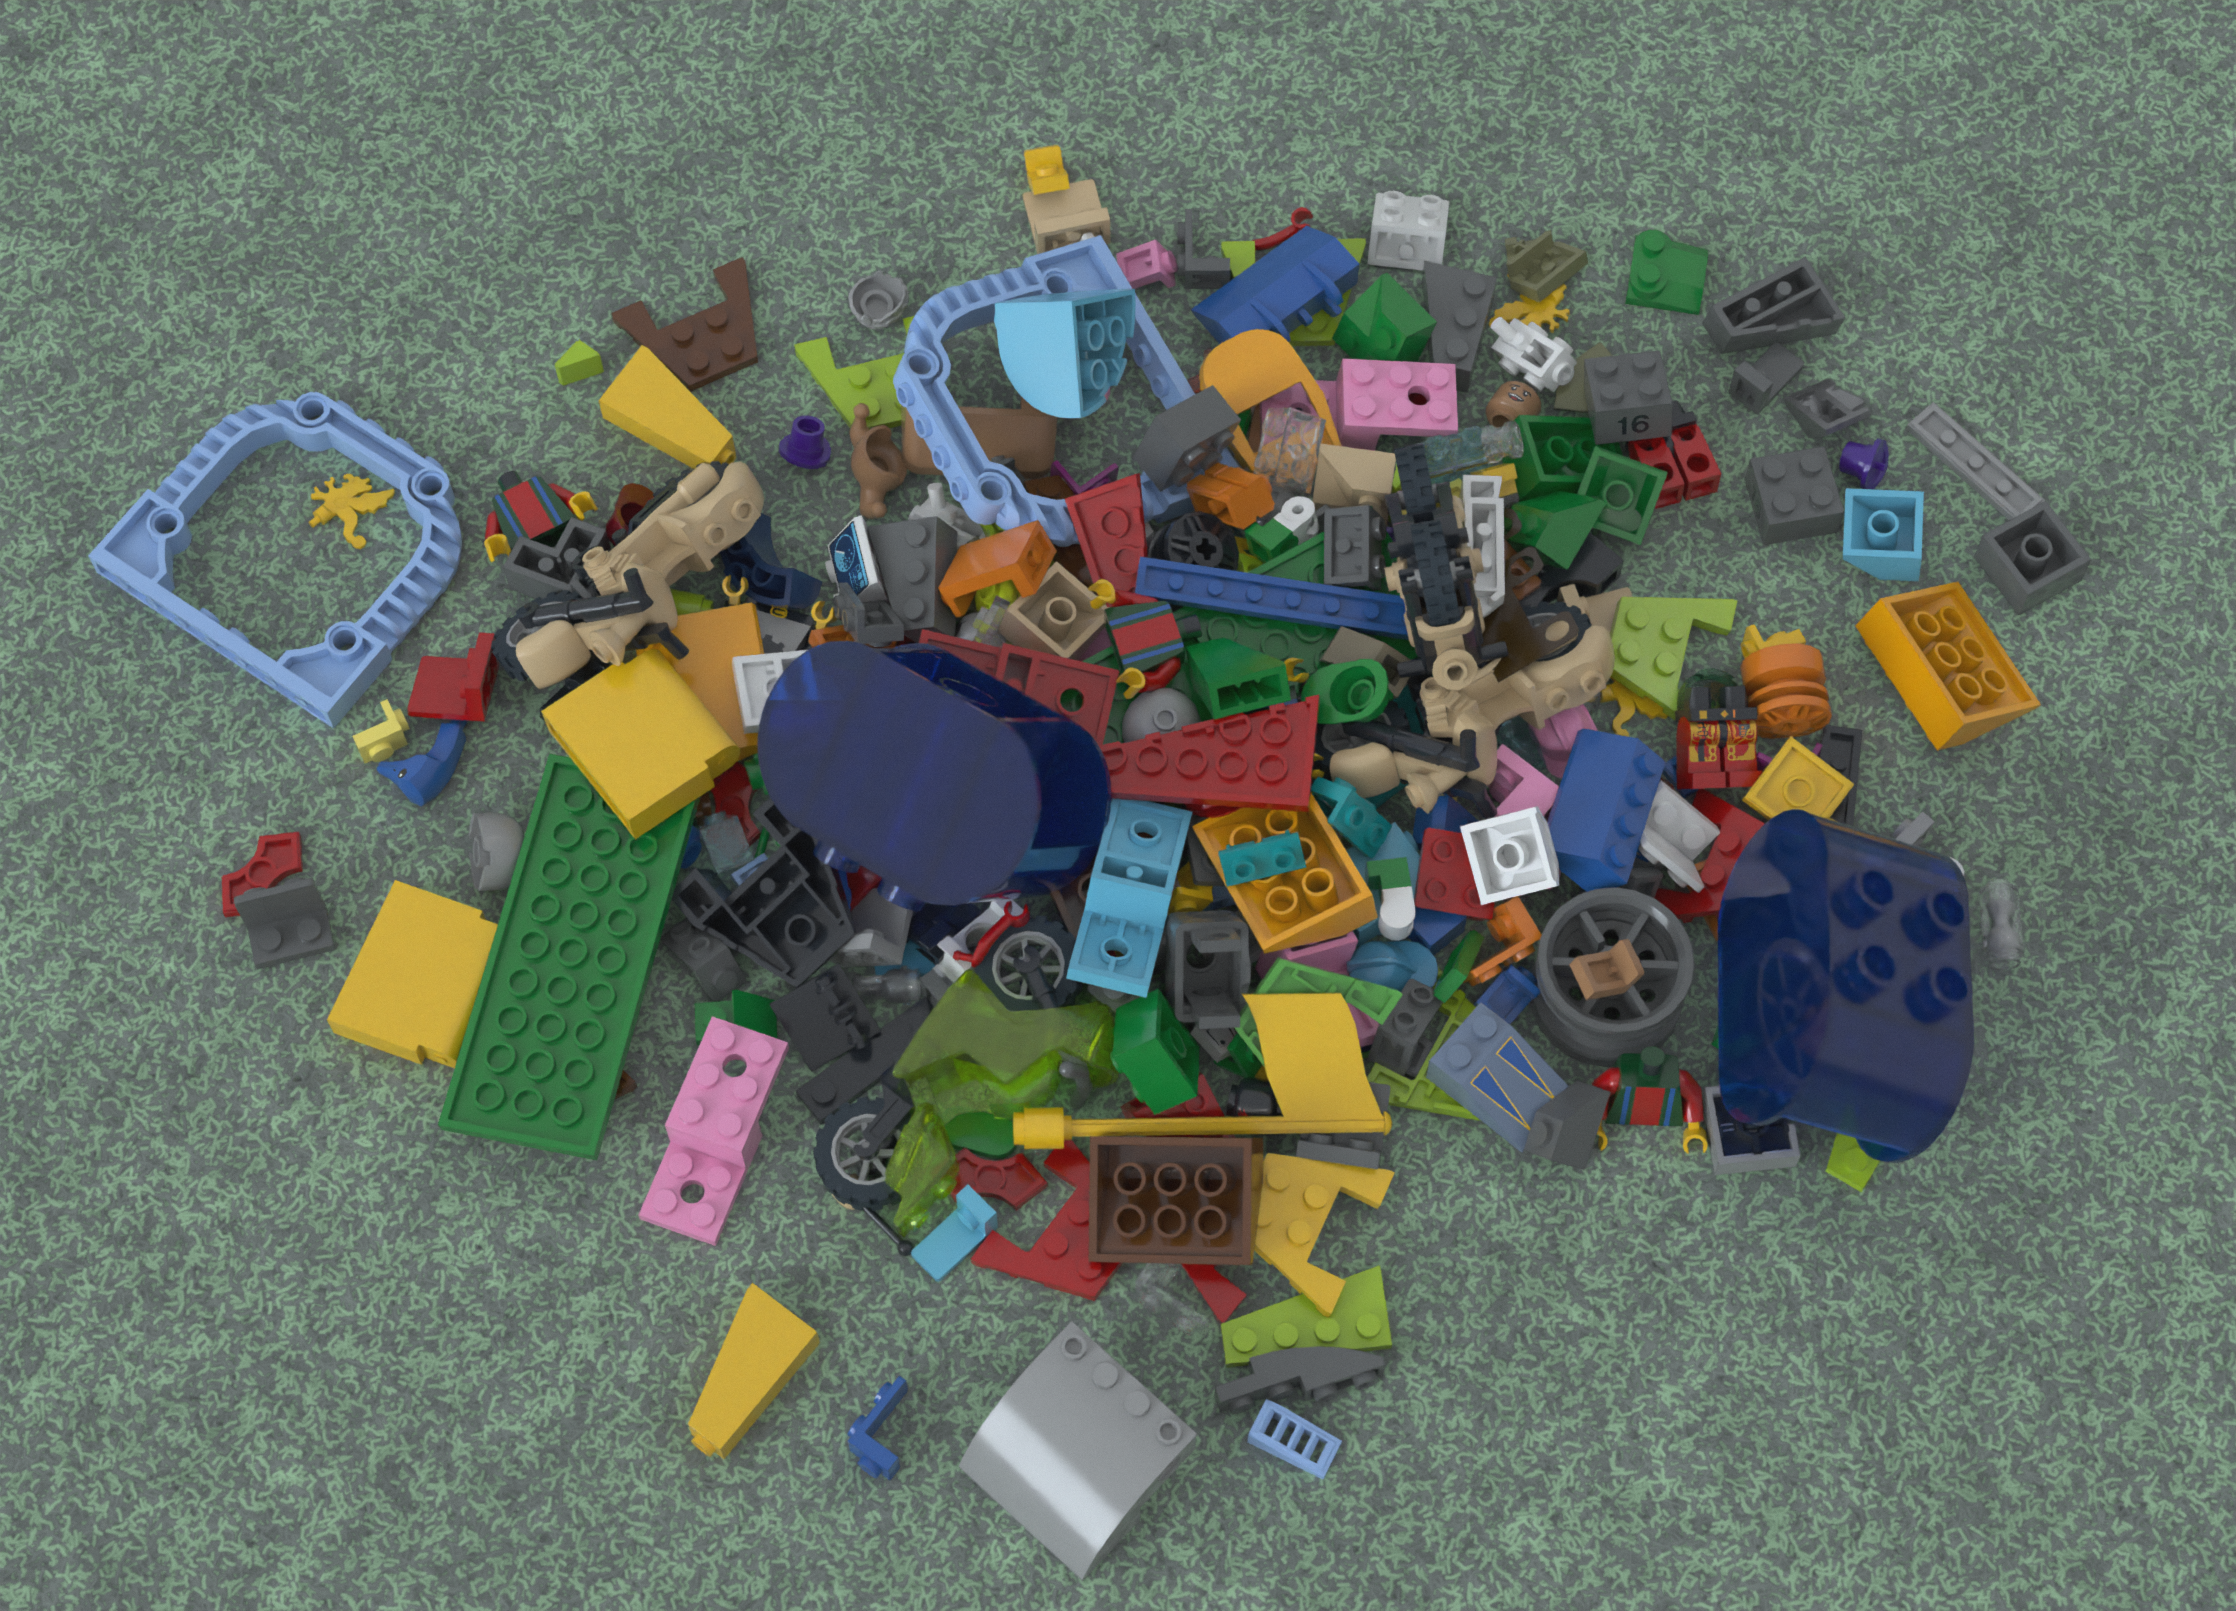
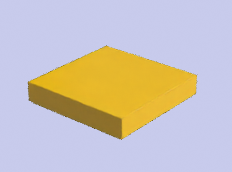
M1790 736L1743 797L1742 801L1806 848L1854 786V783Z

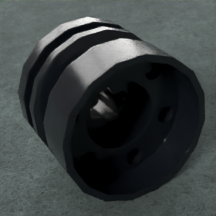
M1201 511L1186 513L1146 537L1148 558L1236 571L1238 568L1239 550L1235 536L1226 523H1223L1213 514Z

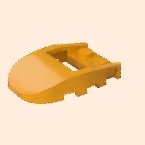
M1263 329L1245 331L1216 346L1204 359L1199 373L1201 391L1213 385L1237 415L1301 383L1319 416V420L1256 453H1253L1238 424L1233 433L1235 438L1228 446L1243 469L1248 467L1253 474H1262L1269 482L1282 484L1317 465L1320 443L1341 446L1323 391L1291 344L1281 335Z

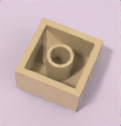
M1320 443L1313 494L1315 510H1318L1325 504L1331 509L1370 505L1384 518L1387 527L1389 514L1385 495L1391 494L1396 464L1395 453Z
M1055 562L1047 570L1036 594L1024 598L1020 596L1006 609L998 632L1014 646L1079 660L1104 629V610L1110 607H1107L1105 604L1099 609H1093L1090 606V601L1098 596L1089 591L1084 584L1062 565Z

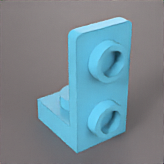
M968 1184L956 1195L957 1209L911 1251L912 1258L937 1282L946 1277L977 1248L992 1230L995 1231L998 1228L997 1212Z

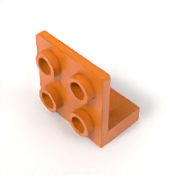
M1515 896L1495 906L1492 920L1487 921L1490 933L1496 941H1502L1505 948L1472 967L1463 983L1469 982L1471 987L1480 982L1483 983L1502 971L1499 966L1501 962L1506 967L1536 951L1532 944L1538 941L1542 935L1519 896Z

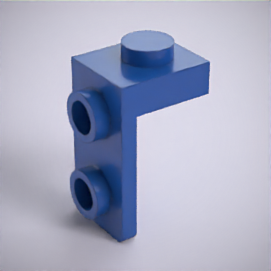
M898 1376L893 1384L886 1382L874 1398L875 1407L867 1417L864 1415L859 1416L848 1431L850 1452L860 1458L857 1464L876 1479L882 1474L888 1480H891L900 1469L899 1458L874 1440L872 1436L908 1391L907 1380L901 1376Z

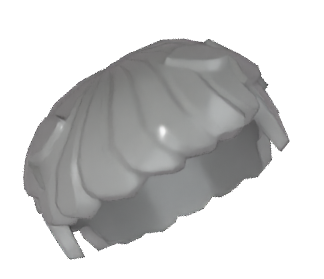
M883 271L875 272L873 277L861 278L852 287L848 296L852 313L862 325L870 329L881 330L890 327L900 319L909 303L907 286L903 280L892 277L890 274L884 275Z

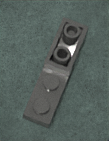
M1316 1346L1272 1351L1250 1357L1248 1365L1250 1375L1215 1386L1214 1398L1220 1413L1230 1410L1231 1414H1239L1255 1406L1254 1401L1268 1396L1271 1401L1287 1398L1294 1393L1293 1388L1299 1386L1304 1402L1315 1398L1316 1403H1324L1340 1395L1339 1390L1354 1385L1356 1390H1362L1379 1382L1378 1377L1384 1374L1385 1362L1381 1356L1340 1347Z

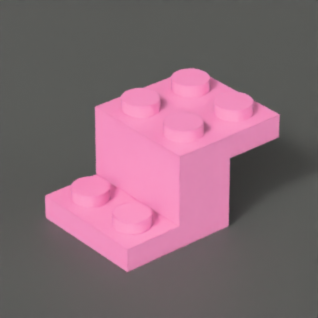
M1504 744L1497 750L1496 775L1493 782L1487 786L1490 788L1489 791L1492 797L1501 803L1497 808V815L1495 817L1538 806L1547 822L1559 786Z

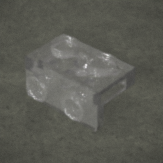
M1291 407L1269 408L1262 424L1263 432L1258 455L1254 461V474L1264 475L1272 485L1299 494H1310L1326 419Z

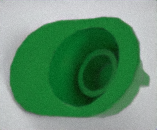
M1359 659L1319 668L1308 678L1303 686L1301 702L1306 701V697L1319 694V724H1338L1352 721L1370 722L1384 712L1388 702L1394 700V696L1388 688L1387 671L1382 664L1373 659Z

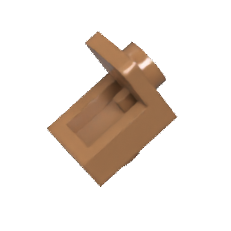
M1629 939L1620 940L1609 951L1577 956L1569 964L1586 1000L1623 994L1644 975V969Z

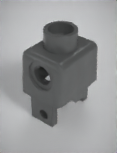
M1232 911L1174 912L1166 919L1165 995L1170 1006L1173 1008L1176 1018L1181 1022H1195L1199 1029L1240 1027L1239 1013L1247 1003L1242 994H1248L1251 979L1248 943L1249 930L1248 926ZM1194 943L1200 953L1211 952L1210 956L1202 963H1188L1186 953L1191 944Z

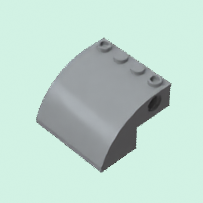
M1071 1321L1036 1357L997 1403L971 1441L960 1462L959 1468L1083 1581L1141 1520L1140 1508L1195 1450L1197 1433Z

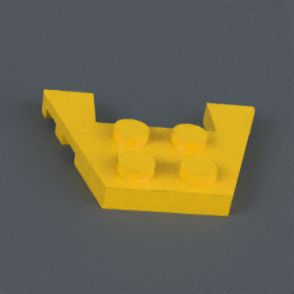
M1267 1153L1263 1160V1185L1254 1251L1269 1265L1273 1264L1289 1279V1284L1300 1294L1303 1293L1317 1306L1316 1309L1323 1316L1330 1317L1346 1281L1308 1263L1307 1260L1339 1191L1378 1209L1395 1172L1386 1169H1371Z

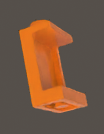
M1039 520L961 545L938 587L941 598L945 605L950 607L955 617L958 618L965 615L977 590L1007 580H1012L1022 598L1034 595L1057 550Z

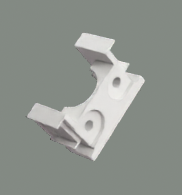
M1001 891L991 900L990 907L953 938L948 935L937 944L945 953L943 960L932 969L935 970L941 979L948 977L958 990H962L972 982L975 968L971 966V962L953 959L954 951L959 950L963 953L971 954L968 948L977 946L982 936L1005 915L1004 905L1006 902L1012 901L1011 915L1013 916L1022 914L1023 909L1006 893Z

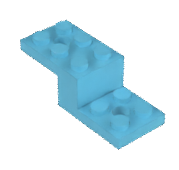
M1112 798L1066 979L1147 998L1192 811L1150 801ZM1137 833H1148L1152 835L1153 838H1142L1138 836ZM1116 950L1124 954V956L1113 957L1107 951Z

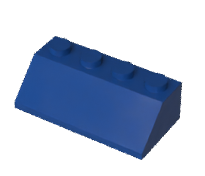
M1583 728L1577 732L1547 823L1558 859L1559 870L1588 892L1594 889L1617 888L1627 884L1666 762L1638 738Z

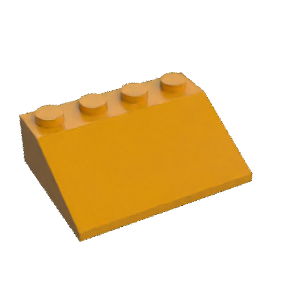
M1959 582L1880 598L1855 625L1865 644L1871 649L1884 669L1886 676L1892 681L1905 701L1906 706L1913 713L1925 731L1927 738L1932 742L1937 751L1965 744L2041 705Z
M752 602L679 615L677 627L671 632L689 649V653L683 659H676L661 643L651 644L645 649L636 650L637 656L651 649H657L663 654L738 745L741 752L737 761L780 743L778 730L744 734L732 670V659L737 656L764 654L756 605Z
M1312 793L1310 796L1309 812L1242 807L1228 815L1216 818L1210 817L1192 826L1195 835L1264 954L1340 937L1378 918L1371 891L1332 826L1328 824L1326 816ZM1286 830H1289L1290 834L1298 832L1306 868L1227 887L1218 854L1219 851L1226 849V845L1234 846L1254 841L1256 844L1262 842V838L1283 834Z

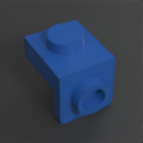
M1509 965L1498 974L1473 1004L1477 1007L1480 1002L1483 1003L1508 1024H1511L1541 991L1535 986L1537 979L1532 973L1522 966H1518L1516 969L1513 965Z

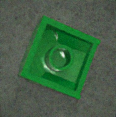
M1646 230L1639 235H1635L1625 304L1699 315L1708 261V250L1671 241L1665 233L1659 230Z
M1595 446L1577 493L1578 495L1601 499L1606 503L1592 528L1641 545L1668 472Z

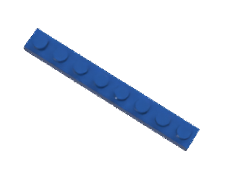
M1140 557L1135 593L1154 597L1158 601H1168L1169 604L1333 629H1339L1343 626L1359 633L1409 640L1404 619L1406 612L1403 598L1398 595Z

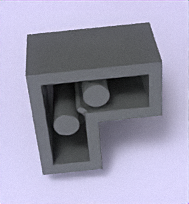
M571 517L555 548L519 536L503 566L509 589L535 599L538 597L542 599L548 593L555 591L558 594L562 590H570L573 593L570 583L575 579L584 588H587L589 585L582 583L572 568V562L581 552L594 546H601L604 551L611 550L607 531Z

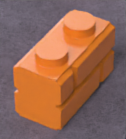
M1216 463L1205 471V475L1200 474L1187 482L1186 489L1195 512L1201 511L1213 514L1223 523L1242 530L1254 523L1256 517L1261 518L1274 510L1275 503L1271 495L1272 486L1269 480L1262 474L1256 475L1244 471L1240 467L1234 468Z

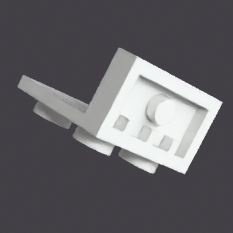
M1398 191L1377 193L1367 264L1423 270L1424 261L1442 265L1449 201L1442 200L1435 195L1412 197L1405 196Z
M1661 780L1640 840L1641 846L1639 850L1654 865L1659 861L1668 868L1667 873L1678 885L1683 888L1689 885L1699 893L1704 888V885L1693 860L1720 834V831L1713 822Z

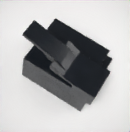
M936 892L912 917L906 943L911 940L920 948L915 949L936 966L943 960L945 953L937 944L948 935L953 938L980 916L981 910L962 895H959L953 901L944 893Z

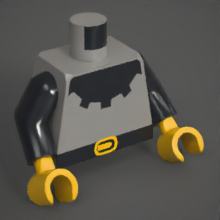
M731 575L725 577L722 589L729 596V600L725 601L724 607L751 602L756 605L764 654L811 649L813 664L820 660V657L808 642L811 630L827 628L828 624L837 621L834 607L831 608L828 618L825 619L822 615L825 601H818L813 605L811 610L812 616L786 608L761 604L749 597H746L743 603L740 601V598L748 590L747 579L742 577L741 589L739 592H734L730 588Z

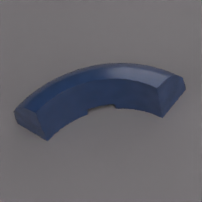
M763 513L760 514L761 516L745 536L729 548L719 552L725 566L723 572L726 576L731 575L730 582L734 587L740 590L741 578L745 577L749 585L745 594L761 604L786 609H804L812 605L820 594L822 581L795 568H784L772 544L771 517Z

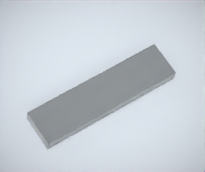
M1934 402L1907 424L1906 430L2008 520L2045 501Z

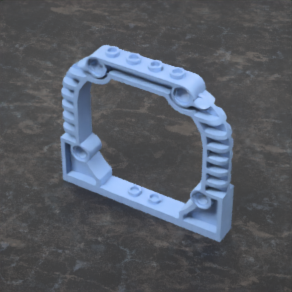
M1101 235L1024 259L1021 267L1009 268L1002 273L986 275L982 279L970 280L962 285L951 286L938 294H934L919 308L910 324L905 341L904 355L893 377V384L899 403L908 410L914 421L916 433L925 440L932 453L935 466L942 470L950 484L953 498L960 502L968 517L982 525L996 523L1005 531L1039 520L1052 544L1059 547L1080 544L1065 499L1055 500L1027 493L1021 481L1012 470L1002 464L988 460L945 385L950 375L951 363L942 343L964 330L993 322L995 303L1064 292L1132 289ZM1135 294L1133 338H1126V343L1133 353L1135 363L1142 368L1148 378L1154 395L1161 400L1165 409L1168 410L1195 395ZM1224 448L1221 453L1223 458L1220 463L1229 467H1238L1228 448ZM1201 469L1195 472L1190 480L1200 474L1205 475V471ZM1144 471L1142 472L1140 479L1145 523L1155 519L1159 524L1195 511L1186 489L1187 483L1180 487L1172 485L1160 492Z
M308 392L301 395L296 402L276 400V404H252L246 406L245 410L222 418L223 421L214 428L211 427L205 433L206 436L192 447L189 455L176 465V469L161 482V486L155 493L149 489L146 490L88 557L97 573L327 725L335 728L392 661V651L405 640V636L410 630L416 627L421 617L433 607L438 597L447 590L448 585L458 570L462 553V535L458 519L452 508L455 497L450 481L443 467L435 459L426 456L424 459L415 453L412 446L402 438L397 437L393 439L385 434L383 428L371 419L365 421L358 417L354 410L341 400L335 402L324 394ZM321 415L318 419L309 420L314 416ZM289 440L296 446L308 451H324L334 448L399 489L409 515L418 524L423 526L422 541L410 562L356 623L350 621L335 623L326 632L323 643L302 649L286 650L276 662L250 645V641L242 632L233 627L227 630L219 624L218 618L205 608L197 610L171 592L175 589L173 581L174 555L182 553L191 543L192 534L187 524L189 520L239 463L259 448L279 441ZM440 490L437 494L427 495L431 491ZM175 528L170 533H164L167 529ZM346 644H354L348 650H340Z

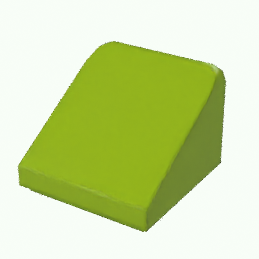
M581 340L576 341L555 363L558 381L563 386L604 372L600 354Z

